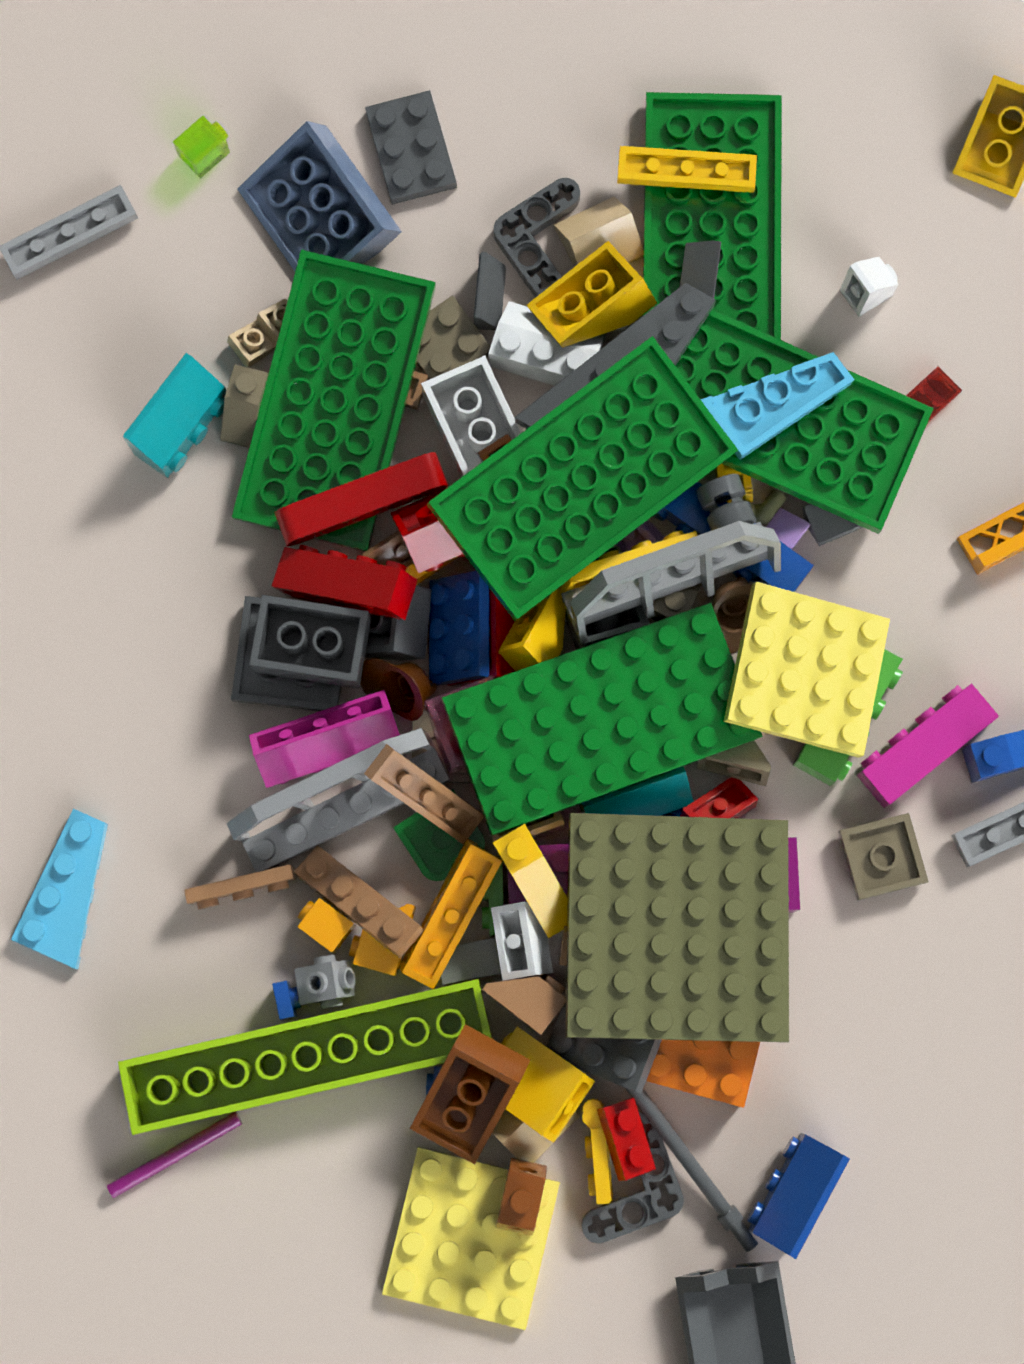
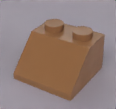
M546 975L544 979L538 976L486 983L481 989L540 1035H542L566 1003V997L562 995L566 988L549 975Z

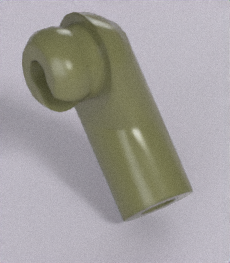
M773 489L762 504L750 503L756 517L755 523H769L787 498L780 491Z

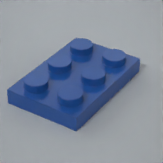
M477 571L430 580L429 589L432 592L429 613V680L440 686L489 678L488 585Z

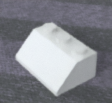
M509 301L498 322L488 353L489 365L493 368L555 386L602 349L607 333L562 348L527 306Z

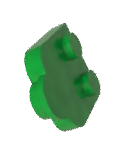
M418 812L393 827L422 874L432 881L445 880L464 844ZM477 826L468 839L477 843L480 848L485 849L484 836Z

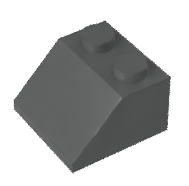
M416 585L405 620L369 613L371 624L365 658L397 661L425 659L431 608V589Z

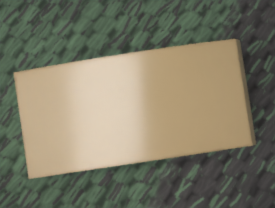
M286 298L259 312L254 322L228 336V345L246 367L252 366L275 351L288 301Z

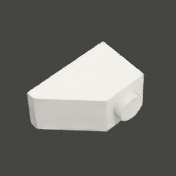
M875 257L850 265L840 291L858 317L892 297L898 286V279L895 271L889 264H884L880 257Z
M519 902L492 907L491 912L502 981L553 973L547 936L527 902Z

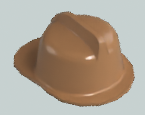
M740 576L734 581L722 584L712 597V606L730 653H735L739 649L752 586L745 578Z

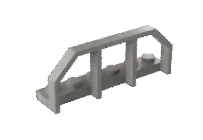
M737 521L601 570L589 584L561 593L562 601L582 643L588 641L585 629L587 624L642 605L649 619L655 616L653 600L702 583L708 597L715 595L714 578L768 559L774 573L781 571V542L774 529L763 527L761 522L750 524Z
M420 728L381 741L249 806L226 823L233 839L242 841L255 871L260 872L278 866L317 845L319 846L405 804L364 774L386 744L401 755L421 748L426 749V752L410 759V761L441 784L450 782L451 779L429 733ZM352 777L362 781V783L315 806L310 799ZM290 807L305 810L252 837L248 833V831L262 821Z

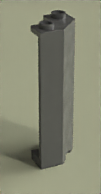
M779 1261L744 1263L736 1265L735 1268L721 1270L706 1269L675 1277L689 1364H796Z

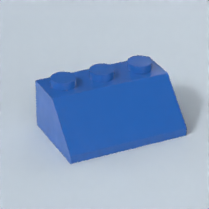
M800 1133L798 1139L792 1136L783 1152V1156L787 1158L780 1171L777 1169L773 1170L765 1185V1189L769 1190L763 1203L758 1201L755 1203L747 1219L751 1223L748 1229L750 1232L794 1259H797L850 1160L847 1156L803 1133Z

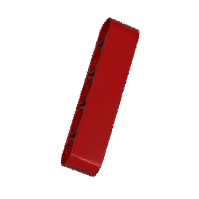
M430 452L278 509L274 514L286 546H294L434 494L448 487V483L436 452Z

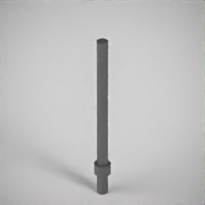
M625 1088L630 1096L634 1097L636 1104L719 1214L717 1219L726 1231L731 1230L746 1252L754 1249L758 1242L742 1222V1214L735 1205L730 1206L646 1091L643 1089L640 1094Z

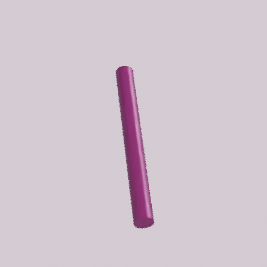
M236 1111L108 1184L107 1189L113 1198L121 1195L242 1125L243 1123Z

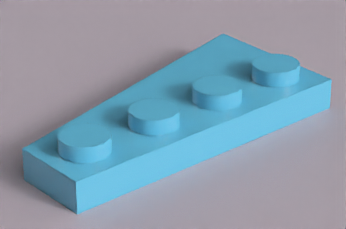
M832 352L793 366L790 370L776 375L773 373L762 377L754 383L745 386L740 385L728 389L726 393L714 397L709 396L700 400L736 446L738 451L735 454L741 460L853 383L854 378L835 353Z
M76 809L72 810L11 938L12 941L74 969H79L80 952L88 925L86 923L90 903H92L95 891L94 883L100 866L108 827L107 823Z

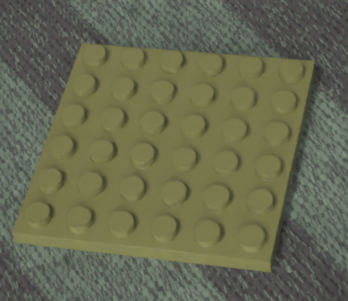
M570 813L568 834L565 1038L789 1042L788 820Z

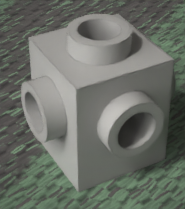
M327 955L313 958L314 965L294 969L300 1005L320 1003L321 1009L343 1006L342 998L356 996L354 989L356 979L350 960L336 961L335 955Z

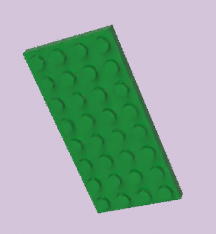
M646 92V148L757 155L754 193L644 185L643 279L657 301V304L651 309L680 287L686 243L721 241L714 296L716 301L713 310L781 340L782 95Z
M306 250L300 251L234 505L233 519L281 531L274 514L278 509L390 467L436 289V282ZM377 515L314 539L365 552L369 549Z
M712 309L678 361L676 368L697 396L703 399L726 393L728 389L740 385L745 386L754 383L762 377L773 373L775 375L790 370L793 366L818 358V356ZM848 370L854 378L853 383L741 460L734 453L721 463L879 534L883 529L934 408Z
M652 336L438 494L426 505L515 621L731 457L738 449Z
M711 603L441 698L491 836L763 737L760 731L723 722L735 663Z

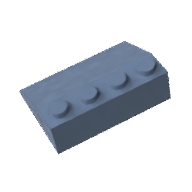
M306 121L237 188L294 271H296L301 250L364 264L379 254L402 232L326 125Z

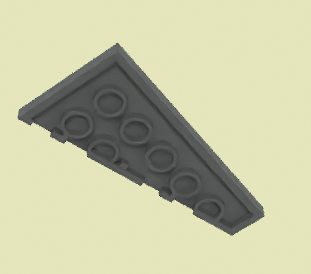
M684 283L514 417L515 423L528 429L652 336L676 366L714 308L716 299Z

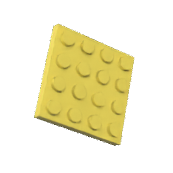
M760 582L753 583L723 722L858 758L864 756L890 619Z
M418 1147L382 1295L526 1330L560 1182L546 1178L536 1226L532 1236L496 1228L508 1169L478 1161L474 1165L462 1157Z

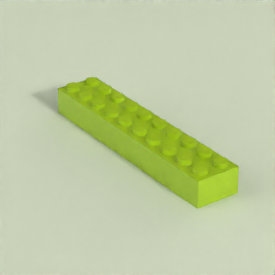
M479 979L118 1061L132 1135L443 1064L465 1024L492 1038Z

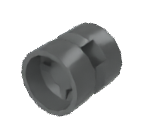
M738 474L719 477L707 482L696 490L702 510L709 511L710 513L706 520L711 531L737 521L750 524L756 522L750 502L743 501L742 499L746 492ZM732 499L731 503L718 507V504L724 503Z

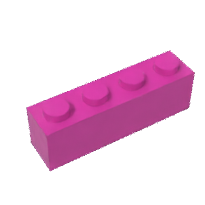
M972 683L963 690L957 685L942 697L946 703L936 712L932 707L928 708L915 719L919 726L909 734L905 729H902L887 741L891 746L888 751L880 755L876 750L860 763L864 770L856 776L883 808L893 803L999 717Z
M385 690L251 734L249 738L253 756L265 786L268 788L277 784L287 783L292 779L310 773L320 772L324 768L330 767L381 741L399 736L400 734Z

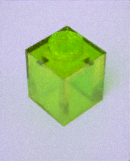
M203 115L173 141L177 155L200 179L230 153L226 140L229 136L216 121L211 124Z

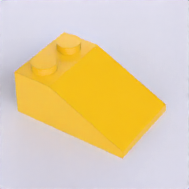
M993 75L952 174L1009 196L1017 197L1024 180L1023 85Z
M607 241L529 302L527 307L557 343L564 348L630 325L656 305L657 301L644 279L615 247Z

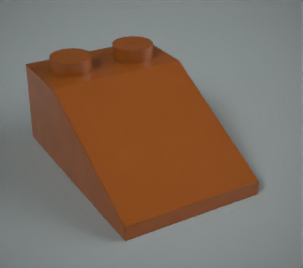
M465 1024L409 1129L475 1165L530 1063V1059Z

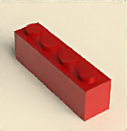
M299 545L298 549L284 547L271 585L291 598L369 611L371 614L396 619H406L418 579L406 572V566L394 561H386L385 565L377 564L376 560L357 555L356 560L348 559L347 555L334 550H328L327 554H321L319 550L307 545Z

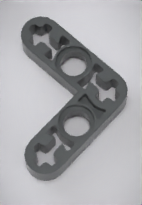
M560 178L501 215L494 224V239L535 298L547 289L540 290L541 279L537 274L543 266L545 268L542 269V276L548 283L551 281L555 283L561 278L560 273L533 236L563 218L578 206L580 202V188L570 178ZM559 190H563L565 193L571 191V200L567 201L565 198H561L556 201L559 198ZM554 201H556V202H555V210H556V211H553L552 206H551V204H550V203H553ZM533 206H541L546 210L547 214L543 220L534 221L528 217V210ZM518 216H521L523 223L515 228V236L512 238L508 234L502 236L503 226H507L509 229L514 228L519 224ZM524 251H532L537 255L538 260L532 266H524L518 260L519 255Z
M639 1113L643 1124L649 1123L651 1125V1129L646 1132L648 1141L651 1144L657 1140L659 1147L650 1148L651 1154H658L663 1158L664 1169L658 1175H649L648 1173L640 1175L644 1190L586 1212L581 1225L585 1237L591 1242H607L673 1217L683 1208V1194L663 1139L644 1113ZM668 1175H670L672 1182L664 1183L666 1190L669 1194H676L677 1199L672 1202L673 1208L667 1210L664 1205H657V1200L661 1198L659 1187L655 1186L651 1190L649 1182L661 1181ZM629 1202H636L643 1209V1216L637 1223H628L622 1217V1209ZM616 1208V1217L623 1227L622 1229L615 1231V1224L612 1223L604 1227L605 1234L598 1236L596 1231L589 1232L588 1226L593 1224V1216L598 1215L601 1220L609 1219L612 1216L608 1210Z

